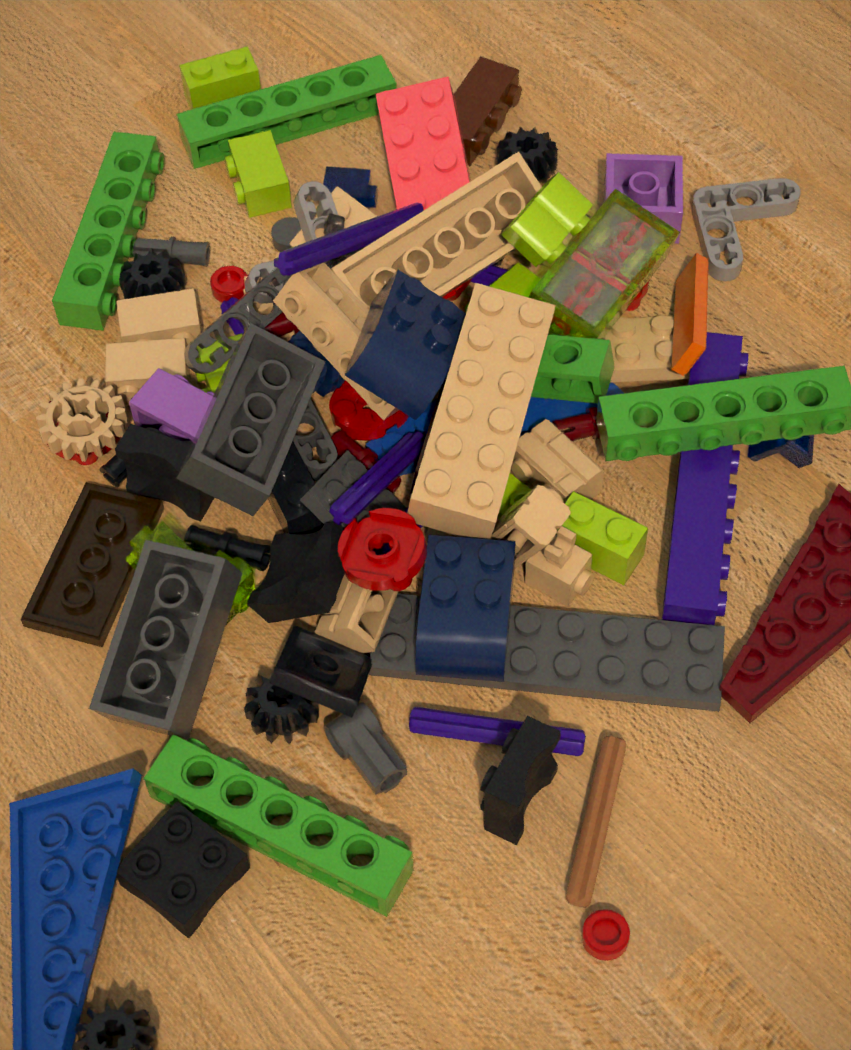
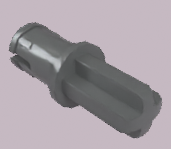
M171 236L169 240L138 238L134 241L133 256L135 253L141 256L147 255L151 248L155 255L166 250L170 258H177L180 264L203 265L207 267L210 260L209 242L179 241L176 237Z

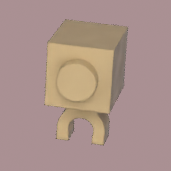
M561 526L557 531V535L555 534L549 544L526 561L525 584L569 607L577 594L583 596L588 591L594 579V573L591 572L592 554L575 545L576 533Z

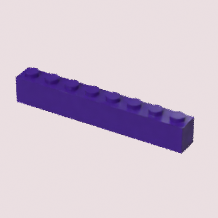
M707 332L706 350L690 369L688 385L739 379V376L746 377L749 353L741 352L743 336ZM733 445L721 446L714 450L698 449L680 452L662 620L714 625L716 616L724 617L727 591H720L719 588L720 580H728L731 556L723 554V545L731 544L734 519H727L726 513L727 509H734L737 484H729L730 474L737 475L740 450H732Z

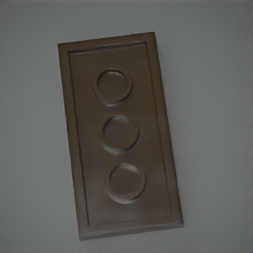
M86 482L21 617L23 626L103 647L130 587L145 540H151L164 511L163 501Z

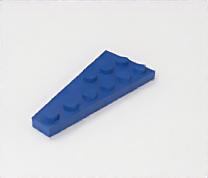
M134 768L10 803L13 1050H72L76 1036L75 1027L80 1021L142 777Z

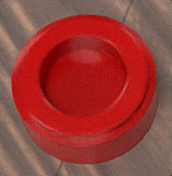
M224 266L217 269L210 278L214 298L223 302L228 301L232 297L237 299L243 297V289L245 288L244 277L248 276L247 273L237 266Z
M602 909L593 912L587 917L582 929V943L585 950L591 956L599 960L609 961L620 957L626 951L630 939V928L628 922L621 914L613 910Z

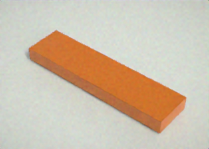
M698 253L693 256L677 278L675 286L671 370L682 376L689 372L706 350L708 258Z

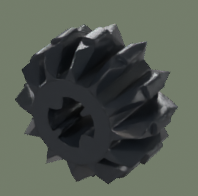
M520 126L517 134L507 132L504 140L499 141L496 151V165L519 151L538 182L545 184L550 175L555 174L558 149L556 142L551 141L549 132L538 134L536 127L531 131H525Z
M150 248L147 255L141 256L135 253L134 261L124 262L123 272L120 274L119 279L124 299L185 290L186 279L185 274L182 273L181 264L177 258H170L166 250L155 255Z
M258 674L256 679L257 687L247 688L246 699L248 703L244 707L246 718L252 721V730L256 735L265 732L266 738L271 744L279 735H283L284 740L290 744L293 740L292 733L294 732L307 737L309 732L307 723H317L319 714L316 708L319 704L269 683L270 678L267 679ZM280 704H286L284 707H278Z
M107 998L104 1004L105 1011L100 1014L95 1008L88 1007L87 1015L91 1023H79L75 1027V1032L82 1039L72 1045V1050H154L149 1044L158 1038L155 1027L148 1026L151 1020L149 1013L145 1009L135 1012L133 1001L128 999L117 1010L113 999ZM121 1035L122 1037L118 1038V1047L109 1048L113 1044V1036Z

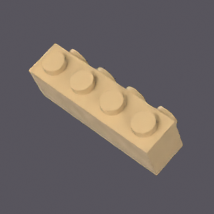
M325 262L292 274L273 302L383 420L399 411V409L345 376L369 312L367 307Z

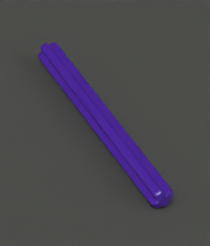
M418 202L281 251L279 257L274 259V267L279 268L281 275L290 276L368 246L424 211L423 206Z

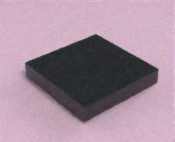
M293 626L269 683L344 715L353 717L372 667V659L365 654L298 626Z

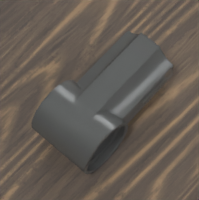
M363 702L358 704L353 717L341 714L324 725V732L334 750L343 760L349 759L375 795L389 792L398 786L400 781L407 775V767L385 740L378 720Z

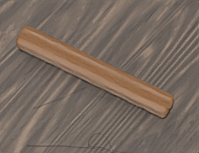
M605 736L602 740L566 893L567 903L573 906L586 908L591 904L627 744L622 738Z

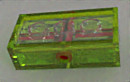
M614 189L586 226L578 233L533 288L528 297L556 305L548 335L604 339L665 261L680 232L617 189Z

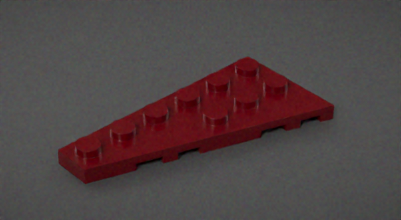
M838 484L827 507L820 514L807 541L803 543L776 589L770 604L763 611L747 643L743 645L720 685L721 697L749 723L754 721L851 640V493L840 484Z

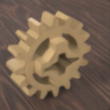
M79 378L77 386L72 388L67 382L62 383L63 392L60 394L52 390L48 392L51 400L50 403L40 402L39 407L42 414L36 416V421L42 442L44 444L48 443L52 454L62 450L65 460L69 461L74 453L79 454L81 461H86L90 452H94L100 458L103 456L102 448L107 446L115 449L117 445L114 436L123 437L125 433L124 424L128 423V417L121 395H115L114 387L111 385L102 390L100 380L95 379L91 386H86L83 378Z

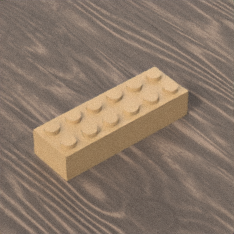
M518 151L335 265L331 270L368 310L374 298L398 269L409 277L419 280L426 288L440 297H444L516 250L501 234L542 186Z
M475 283L410 498L407 513L415 519L416 524L460 537L491 539L556 305Z

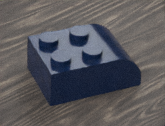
M398 269L372 301L345 376L417 420L435 397L450 369L466 313L460 310L453 302L443 299L426 288L419 280L409 277Z
M428 535L427 556L417 625L416 675L504 682L516 541Z

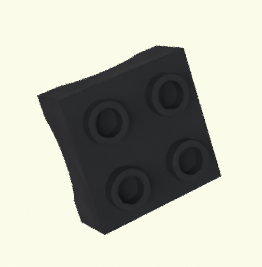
M134 424L129 425L115 448L117 457L121 458L126 466V490L128 493L170 502L182 509L189 518L200 522L215 498L176 479L192 441H180L165 436L155 428L149 427L145 429Z
M332 522L324 524L323 528L311 534L281 533L275 535L270 546L271 557L267 575L261 585L251 592L247 605L268 623L330 613L345 574L338 554V541L344 529Z
M530 716L526 717L519 730L512 728L502 748V753L505 756L498 767L492 765L488 769L480 787V791L484 792V798L480 806V810L484 811V830L515 845L518 844L524 833V814L529 802L538 791L551 784L557 773L558 764L551 753L560 740L561 731Z
M176 801L119 864L116 877L123 888L150 905L187 938H190L214 904L231 886L245 875L250 869V865L245 852Z

